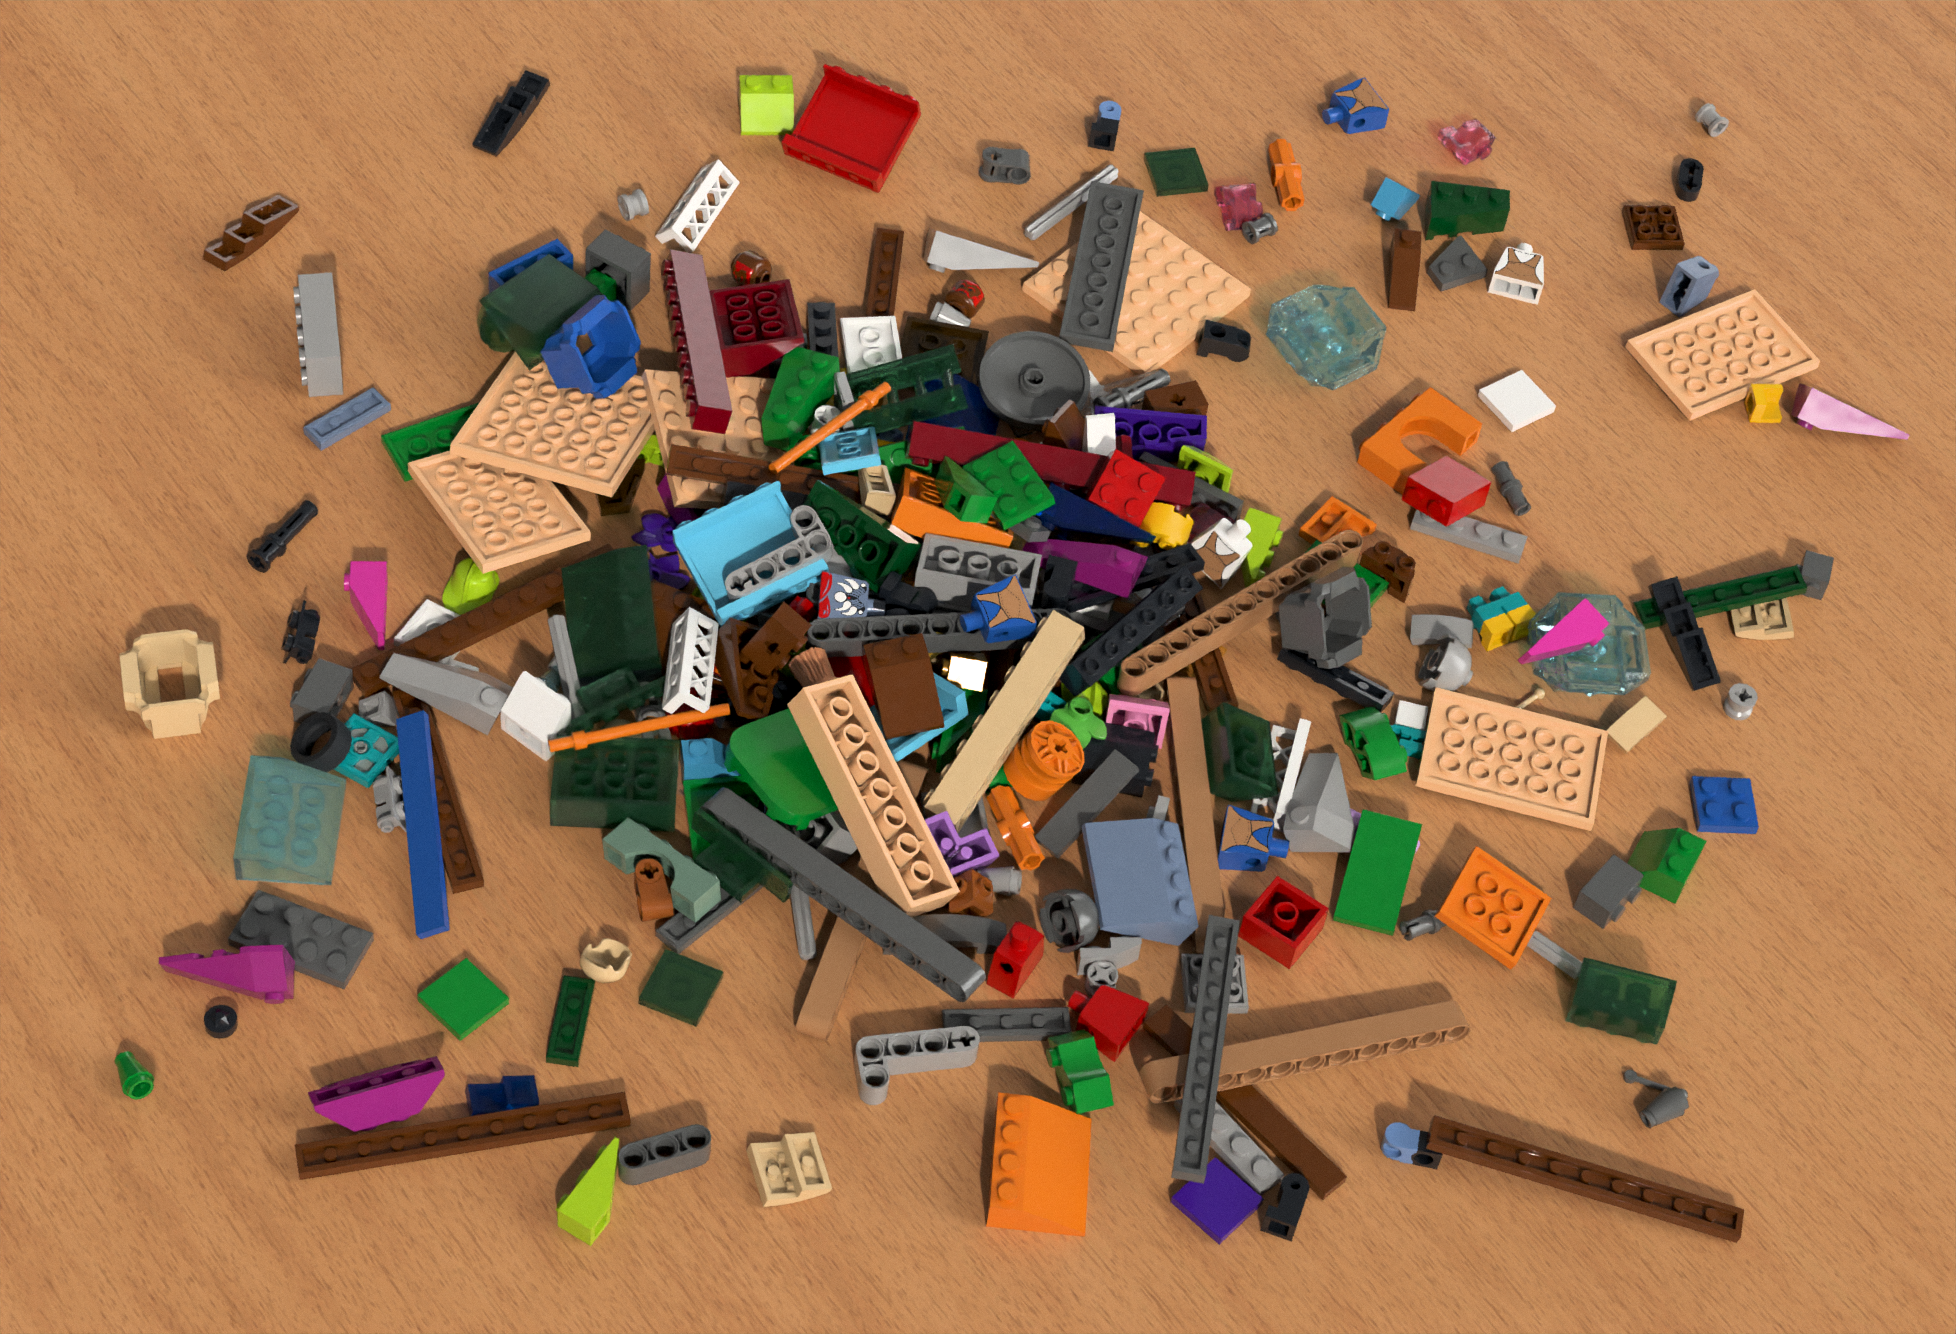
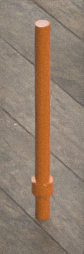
M883 382L872 391L867 390L858 397L857 402L769 464L770 472L777 474L864 410L869 411L878 404L879 399L891 391L890 385L887 382Z
M728 703L710 706L709 710L705 713L695 709L586 733L584 730L571 732V736L548 740V747L550 753L574 748V750L585 749L587 745L730 715V707Z

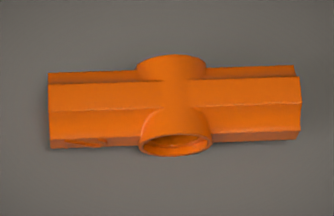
M1276 139L1275 142L1269 144L1268 148L1271 162V184L1273 187H1277L1281 206L1286 208L1287 211H1296L1297 208L1303 206L1305 200L1301 187V165L1295 162L1291 143H1288L1286 139Z
M999 785L991 789L990 794L986 798L997 819L996 825L1007 847L1010 846L1018 866H1020L1021 870L1028 869L1030 871L1039 867L1045 857L1033 835L1035 832L1024 810L1020 809L1010 786L1004 787Z

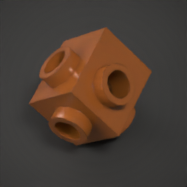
M973 869L954 877L960 892L949 901L950 913L985 917L993 913V885L991 880Z

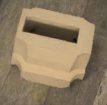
M188 629L143 634L134 639L131 650L119 653L126 710L135 711L140 714L145 726L152 732L154 739L201 733V726L206 720L208 705L214 700L220 699L213 642L201 641L196 632ZM182 667L186 700L161 703L157 670Z

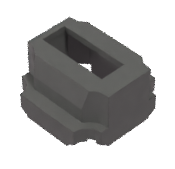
M1342 567L1286 596L1284 602L1279 605L1282 648H1289L1309 654V658L1316 660L1318 668L1325 669L1340 667L1362 655V636L1367 635L1372 628L1369 585H1367L1364 578L1357 577L1355 568ZM1323 599H1325L1326 615H1324V609L1321 607Z

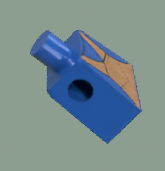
M1364 77L1334 91L1329 108L1322 111V118L1325 124L1329 125L1337 122L1345 133L1353 134L1385 128L1389 108Z
M1016 574L977 592L973 596L971 603L972 612L960 615L963 631L966 633L980 629L984 641L987 643L1033 637L1037 625Z
M1228 805L1217 856L1219 869L1262 872L1266 868L1269 855L1286 859L1290 841L1272 837L1274 821L1272 819Z

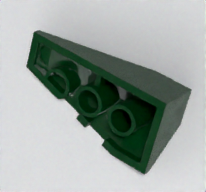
M820 480L816 481L803 505L809 506L816 511L830 535L831 542L835 546L834 550L846 561L852 575L856 579L867 581L869 588L876 593H879L880 586L891 571L902 574L908 569L922 545L901 529Z

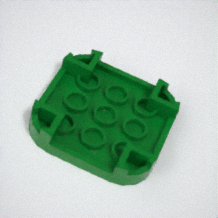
M789 708L743 725L732 733L725 749L726 760L724 765L729 773L735 770L738 771L768 808L766 815L774 821L779 820L785 824L796 825V831L807 829L811 820L838 810Z

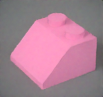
M1109 694L1104 722L1155 732L1153 745H1158L1161 749L1170 708L1168 702H1161L1155 699H1141L1127 695Z

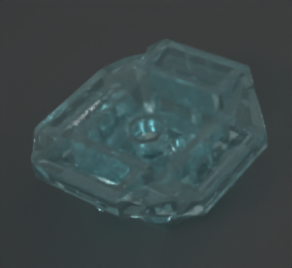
M1314 284L1271 304L1266 335L1283 355L1285 361L1291 365L1298 375L1304 377L1310 386H1321L1335 390L1377 369L1387 327L1355 287H1343L1341 289L1329 285Z
M1558 592L1530 620L1528 625L1530 648L1584 598L1610 624L1602 630L1605 636L1593 647L1588 643L1579 651L1532 662L1534 675L1542 678L1554 692L1584 693L1589 697L1596 694L1626 695L1649 680L1651 670L1645 627L1632 613L1623 607L1624 604L1616 595Z

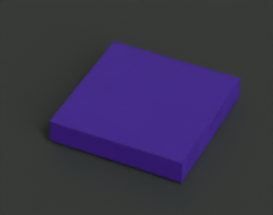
M1216 1157L1207 1164L1204 1184L1189 1181L1171 1199V1203L1219 1245L1251 1216L1264 1201L1257 1192Z

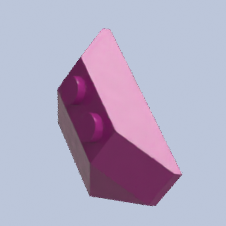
M435 1056L426 1060L401 1063L337 1081L319 1090L310 1091L308 1095L315 1112L354 1132L359 1130L370 1131L380 1124L391 1121L401 1122L407 1120L411 1115L420 1113L445 1076V1072L439 1059Z

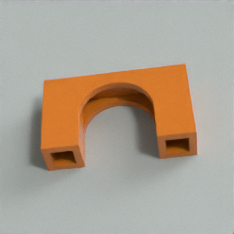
M1430 387L1423 394L1418 393L1405 409L1403 407L1400 408L1391 421L1382 423L1372 437L1367 436L1361 442L1357 463L1403 495L1408 476L1427 467L1428 464L1408 451L1401 443L1402 438L1413 434L1427 435L1440 441L1461 456L1477 442L1482 423Z

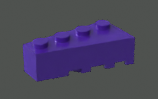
M1095 406L1093 415L1114 413L1115 437L1121 435L1131 437L1133 459L1138 462L1144 451L1166 462L1178 461L1183 445L1194 446L1204 451L1207 439L1206 415Z

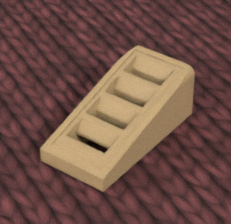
M879 465L858 469L862 506L874 514L890 515L896 495L887 466Z

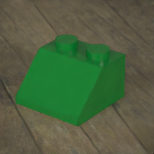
M1681 828L1644 831L1627 864L1644 875L1639 887L1676 904L1707 841Z

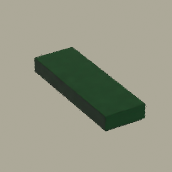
M563 976L546 1055V1063L573 1067L579 1066L595 989V980Z

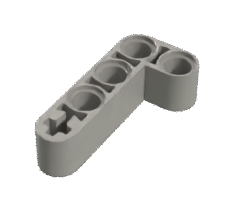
M802 505L792 511L790 520L795 540L733 571L727 576L725 588L730 602L745 597L821 559H824L826 563L830 561L833 553L831 538L813 508ZM803 519H808L812 522L807 527L797 525ZM818 543L826 546L824 550L819 552L811 549L812 546ZM791 557L799 559V562L795 565L785 563ZM763 571L773 573L768 579L759 577V574ZM750 578H753L754 585H752L751 580L749 581ZM740 586V588L744 590L739 592V590L735 587Z
M957 1026L862 1037L856 1044L854 1071L860 1099L869 1105H878L884 1102L888 1094L890 1075L971 1066L977 1059L980 1042L978 1032L969 1026ZM932 1048L936 1049L937 1051H929L928 1049ZM896 1052H903V1053H906V1054H905V1055H899V1054H897ZM865 1055H871V1056H873L874 1058H866V1057H864V1056H865ZM869 1083H877L879 1086H871Z

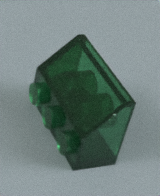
M1222 702L1201 719L1210 793L1230 802L1276 796L1278 789L1269 721Z
M1584 957L1570 990L1565 1021L1574 1023L1579 1027H1590L1605 1031L1610 1035H1621L1636 1039L1641 1043L1657 1045L1665 1029L1677 981Z

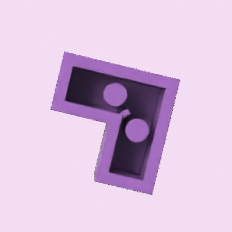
M947 811L925 819L953 878L970 869L977 871V869L987 868L1000 856L987 828L960 838Z

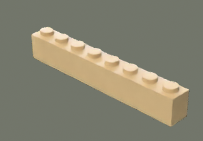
M1055 610L1051 612L1048 618H1042L1036 629L1038 634L1032 642L1028 641L1024 645L1020 653L1021 660L1017 666L1012 665L1007 671L1004 678L1006 683L1000 691L996 690L992 694L988 702L989 709L985 715L980 714L972 726L974 732L968 740L963 739L958 746L955 761L952 765L947 764L939 778L941 782L936 790L932 788L927 793L923 801L927 818L947 811L957 833H959L1084 641V627Z

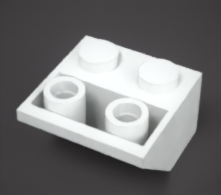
M524 671L501 709V729L540 758L548 761L556 753H550L548 740L571 736V703L563 694H557L547 687L542 679Z

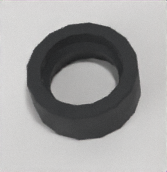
M326 712L315 713L306 718L297 727L291 740V755L309 772L315 774L327 773L335 769L347 756L352 742L351 731L333 714ZM331 731V736L326 746L320 752L311 756L315 742L321 735Z

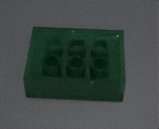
M548 254L483 297L479 302L530 371L544 361L540 351L544 348L546 339L594 296L603 294L592 283Z
M647 545L618 548L562 568L567 628L578 678L655 668L662 669L652 565Z
M557 733V738L571 736V734ZM622 737L589 744L585 749L574 750V748L556 751L550 797V826L615 829L629 817L637 824L645 825L649 831L675 832L680 740Z

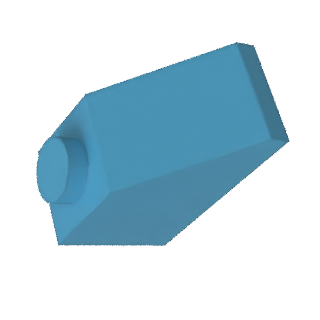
M1386 177L1371 206L1377 209L1376 215L1387 221L1391 217L1400 220L1417 202L1420 195Z
M713 738L681 740L680 766L682 781L741 775L737 770L730 773L727 771L724 765L726 745Z

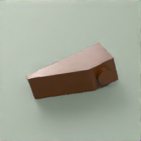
M1399 228L1394 230L1389 249L1388 308L1415 311L1421 257V231Z

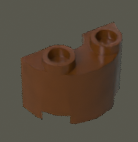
M1377 542L1374 547H1370L1362 553L1359 565L1388 581V594L1405 603L1415 575L1416 562L1412 557L1402 550L1391 546L1389 543Z

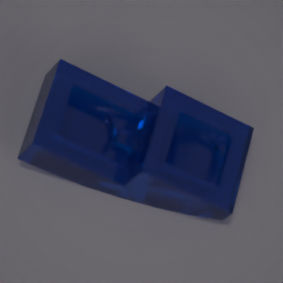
M534 1075L502 1076L500 1083L468 1084L465 1090L469 1117L538 1106L540 1103Z

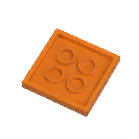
M1476 846L1468 855L1434 917L1511 970L1520 959L1552 898Z

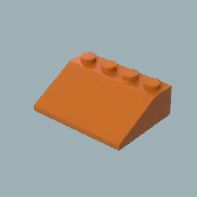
M905 467L891 516V524L909 536L912 534L922 538L923 542L925 534L929 533L1009 548L1013 539L1012 530L1008 528L1004 531L998 521L991 515L987 524L960 521L944 508L934 482L936 478Z
M998 1092L994 1114L986 1227L1085 1237L1091 1118L1076 1114L1033 1096Z

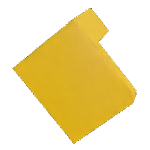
M1751 384L1744 401L1749 423L1781 422L1782 415L1778 402L1783 392L1782 384Z

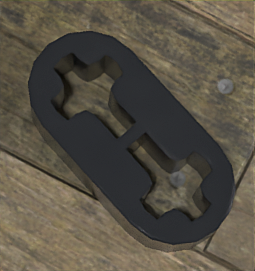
M1684 159L1677 173L1675 193L1679 199L1686 202L1695 201L1702 186L1704 168L1702 163L1696 159Z

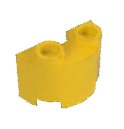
M1152 503L1140 527L1132 531L1130 544L1138 547H1147L1150 543H1159V547L1164 550L1185 545L1188 542L1194 521L1189 514L1183 517L1181 514L1174 512L1175 506Z

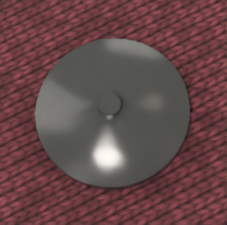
M1023 331L999 339L986 351L980 364L978 385L985 404L997 417L1018 428L1042 431L1048 417L1052 418L1057 407L1061 408L1068 400L1074 401L1079 412L1082 411L1090 391V374L1082 356L1066 341L1043 332Z

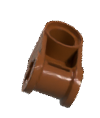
M652 858L641 860L635 867L634 881L641 921L673 917L672 897L667 888L662 865Z

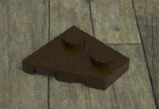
M645 458L635 460L613 497L595 493L601 516L630 512L645 471Z

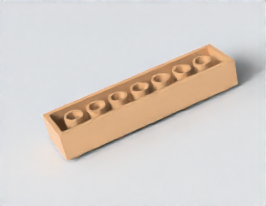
M853 674L802 688L787 705L880 896L910 917L945 906L960 890Z

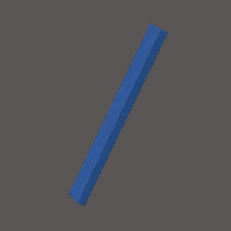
M422 710L396 719L416 935L420 939L450 930L429 715Z

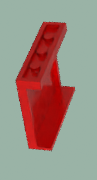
M824 64L823 70L825 75L792 135L786 133L781 142L784 154L879 193L921 116L920 104L910 95H900L886 85L878 86L871 83L864 76H854L839 66L832 67Z

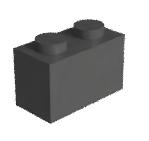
M319 658L313 669L309 668L307 670L300 691H295L291 698L290 707L293 708L294 722L301 724L306 718L321 712L333 714L337 718L354 688L352 669Z
M1613 855L1581 889L1573 908L1604 929L1611 920L1613 922L1619 920L1626 909L1624 906L1627 902L1633 904L1642 892V888L1639 886L1644 875L1616 855Z

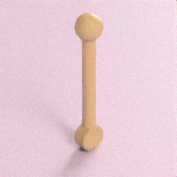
M1542 688L1535 689L1533 695L1515 707L1523 709L1536 699H1543L1545 691Z

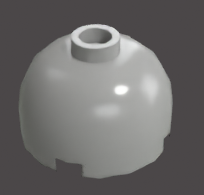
M1444 634L1436 641L1441 644L1437 650L1430 649L1418 674V678H1424L1418 684L1433 692L1435 687L1455 691L1461 685L1466 686L1473 675V671L1470 670L1472 658L1466 645L1450 634Z

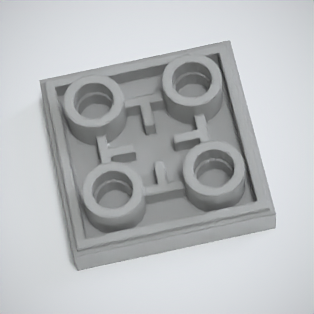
M1203 954L1181 955L1185 1013L1195 1012ZM1235 954L1228 1014H1247L1249 1005L1244 955Z

